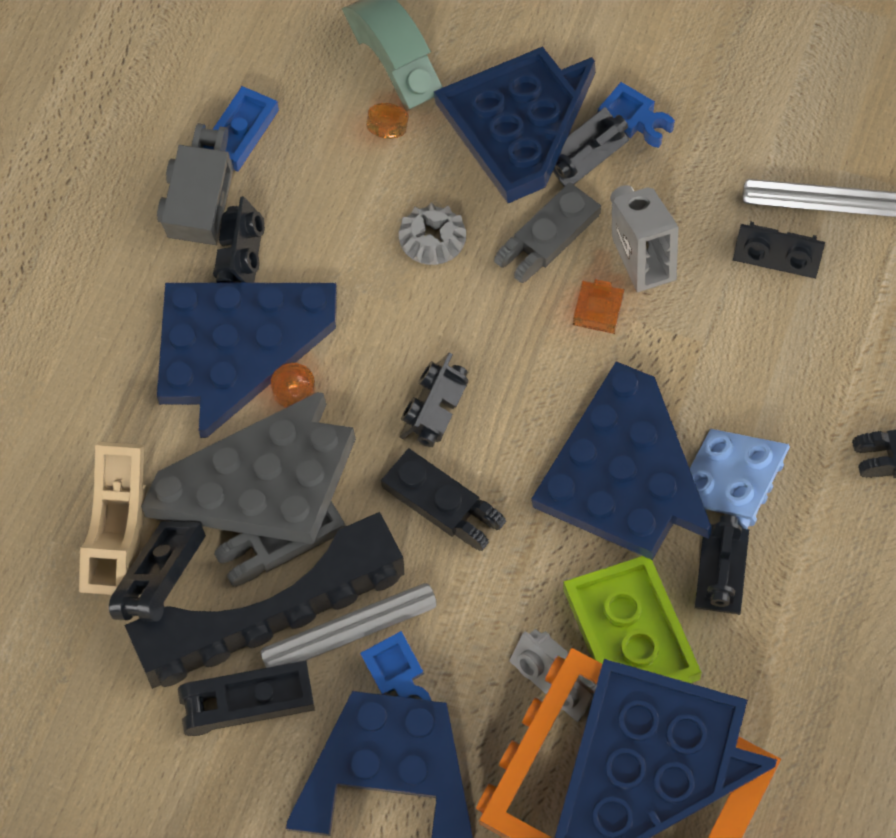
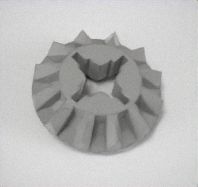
M431 202L428 207L421 209L414 206L412 213L402 218L399 242L403 251L411 259L427 265L443 264L455 258L463 249L466 242V229L461 215L454 214L449 205L445 208H440ZM425 224L431 226L434 230L441 228V243L431 234L424 237Z

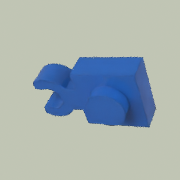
M622 82L618 84L597 110L598 113L606 107L613 118L617 115L622 116L628 124V129L624 131L627 137L631 139L639 131L643 134L644 140L649 145L657 148L662 144L663 135L654 129L662 128L669 133L674 129L675 120L670 115L663 112L653 113L655 101Z
M402 631L360 653L382 695H387L396 690L397 697H419L422 700L432 701L429 693L424 688L416 686L413 682L416 678L424 675V672Z

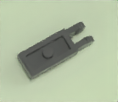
M569 182L517 231L514 237H511L499 249L494 259L495 263L504 268L524 251L528 256L516 268L514 278L520 283L526 282L541 267L546 268L599 217L601 205Z
M331 501L314 544L242 533L220 545L214 551V555L219 563L224 564L243 556L252 547L256 556L243 562L241 565H237L227 574L231 585L237 587L257 578L264 570L268 572L334 538L337 531L346 527Z

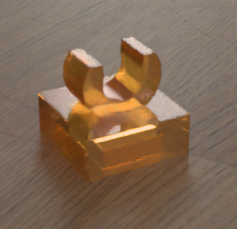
M595 279L594 283L582 281L573 317V325L615 334L625 289L612 287V282Z

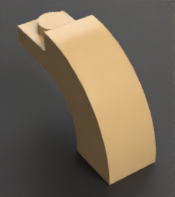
M98 442L95 445L92 515L87 537L80 547V593L112 595L139 555L144 512L141 506L146 497V485H143L144 445Z

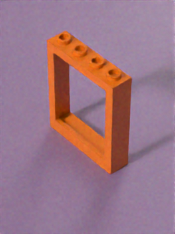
M574 648L570 649L566 659L557 655L544 680L551 684L549 691L543 701L536 697L534 698L523 718L522 724L529 727L520 744L514 740L510 742L499 763V766L506 770L497 787L490 783L487 785L476 806V810L483 813L479 820L481 826L503 838H552L507 813V810L579 675L597 684L602 663ZM738 737L736 748L777 759L776 766L769 772L729 794L708 838L743 837L781 761L779 757Z

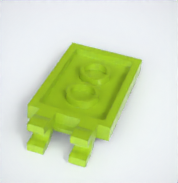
M641 556L563 581L564 593L591 658L602 664L603 660L607 659L691 684L701 679L702 672L651 559Z

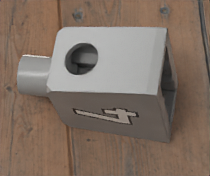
M629 185L618 187L610 196L612 202V238L635 290L641 292L677 280L679 230L677 223L653 188L647 187L634 191ZM646 242L649 245L648 250L646 249Z

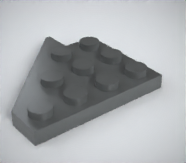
M317 392L158 471L141 506L147 518L174 522H201L202 527L314 544L355 443L353 427L319 423L327 404L324 393Z

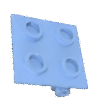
M710 429L690 467L704 508L737 517L738 524L743 529L754 526L757 521L756 514L761 504L766 503L768 499L767 493H770L773 489L772 482L777 472L781 471L784 467L783 460L790 448L789 444Z

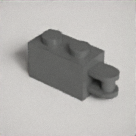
M197 123L192 145H179L176 159L171 158L169 160L166 172V181L170 184L167 198L161 197L157 210V220L161 222L168 238L217 246L221 229V218L225 211L234 171L229 153L225 152L228 142L227 127L220 126L219 130L206 129L205 124ZM204 145L213 146L214 150L205 149L203 147Z

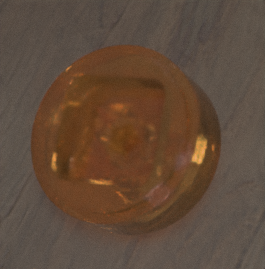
M379 103L369 108L366 127L372 134L378 137L398 138L406 133L409 116L398 105Z
M288 363L279 367L271 378V389L275 401L287 408L315 394V380L310 369L299 363Z

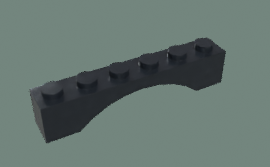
M378 512L339 529L328 550L315 566L292 586L269 599L243 608L223 611H190L166 606L164 607L162 618L157 622L142 621L139 618L124 626L151 688L153 689L160 685L162 687H169L184 680L187 677V673L204 665L205 667H214L225 662L231 653L246 646L256 648L272 639L273 634L288 627L292 629L301 628L312 622L316 615L330 608L335 610L343 609L354 603L358 596L372 589L381 591L393 586L401 576L405 575L404 558L381 513Z

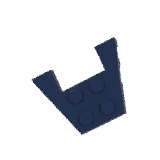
M352 691L287 820V831L331 836L337 788L343 786L436 798L431 838H473L447 703Z

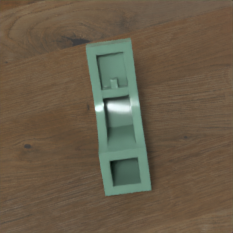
M358 0L342 8L358 44L364 43L368 45L383 64L405 111L434 98L433 91L443 88L427 56L431 51L412 18L397 0Z

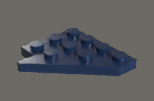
M542 46L433 91L435 104L507 203L546 188L595 76V60L593 57H590L561 70Z
M165 283L157 385L159 405H200L198 431L200 438H208L336 329V283Z
M616 361L534 493L531 501L533 508L653 560L673 524L708 539L711 535V524L655 377Z
M604 659L555 838H651L772 770L776 766L777 759L736 748L748 700Z

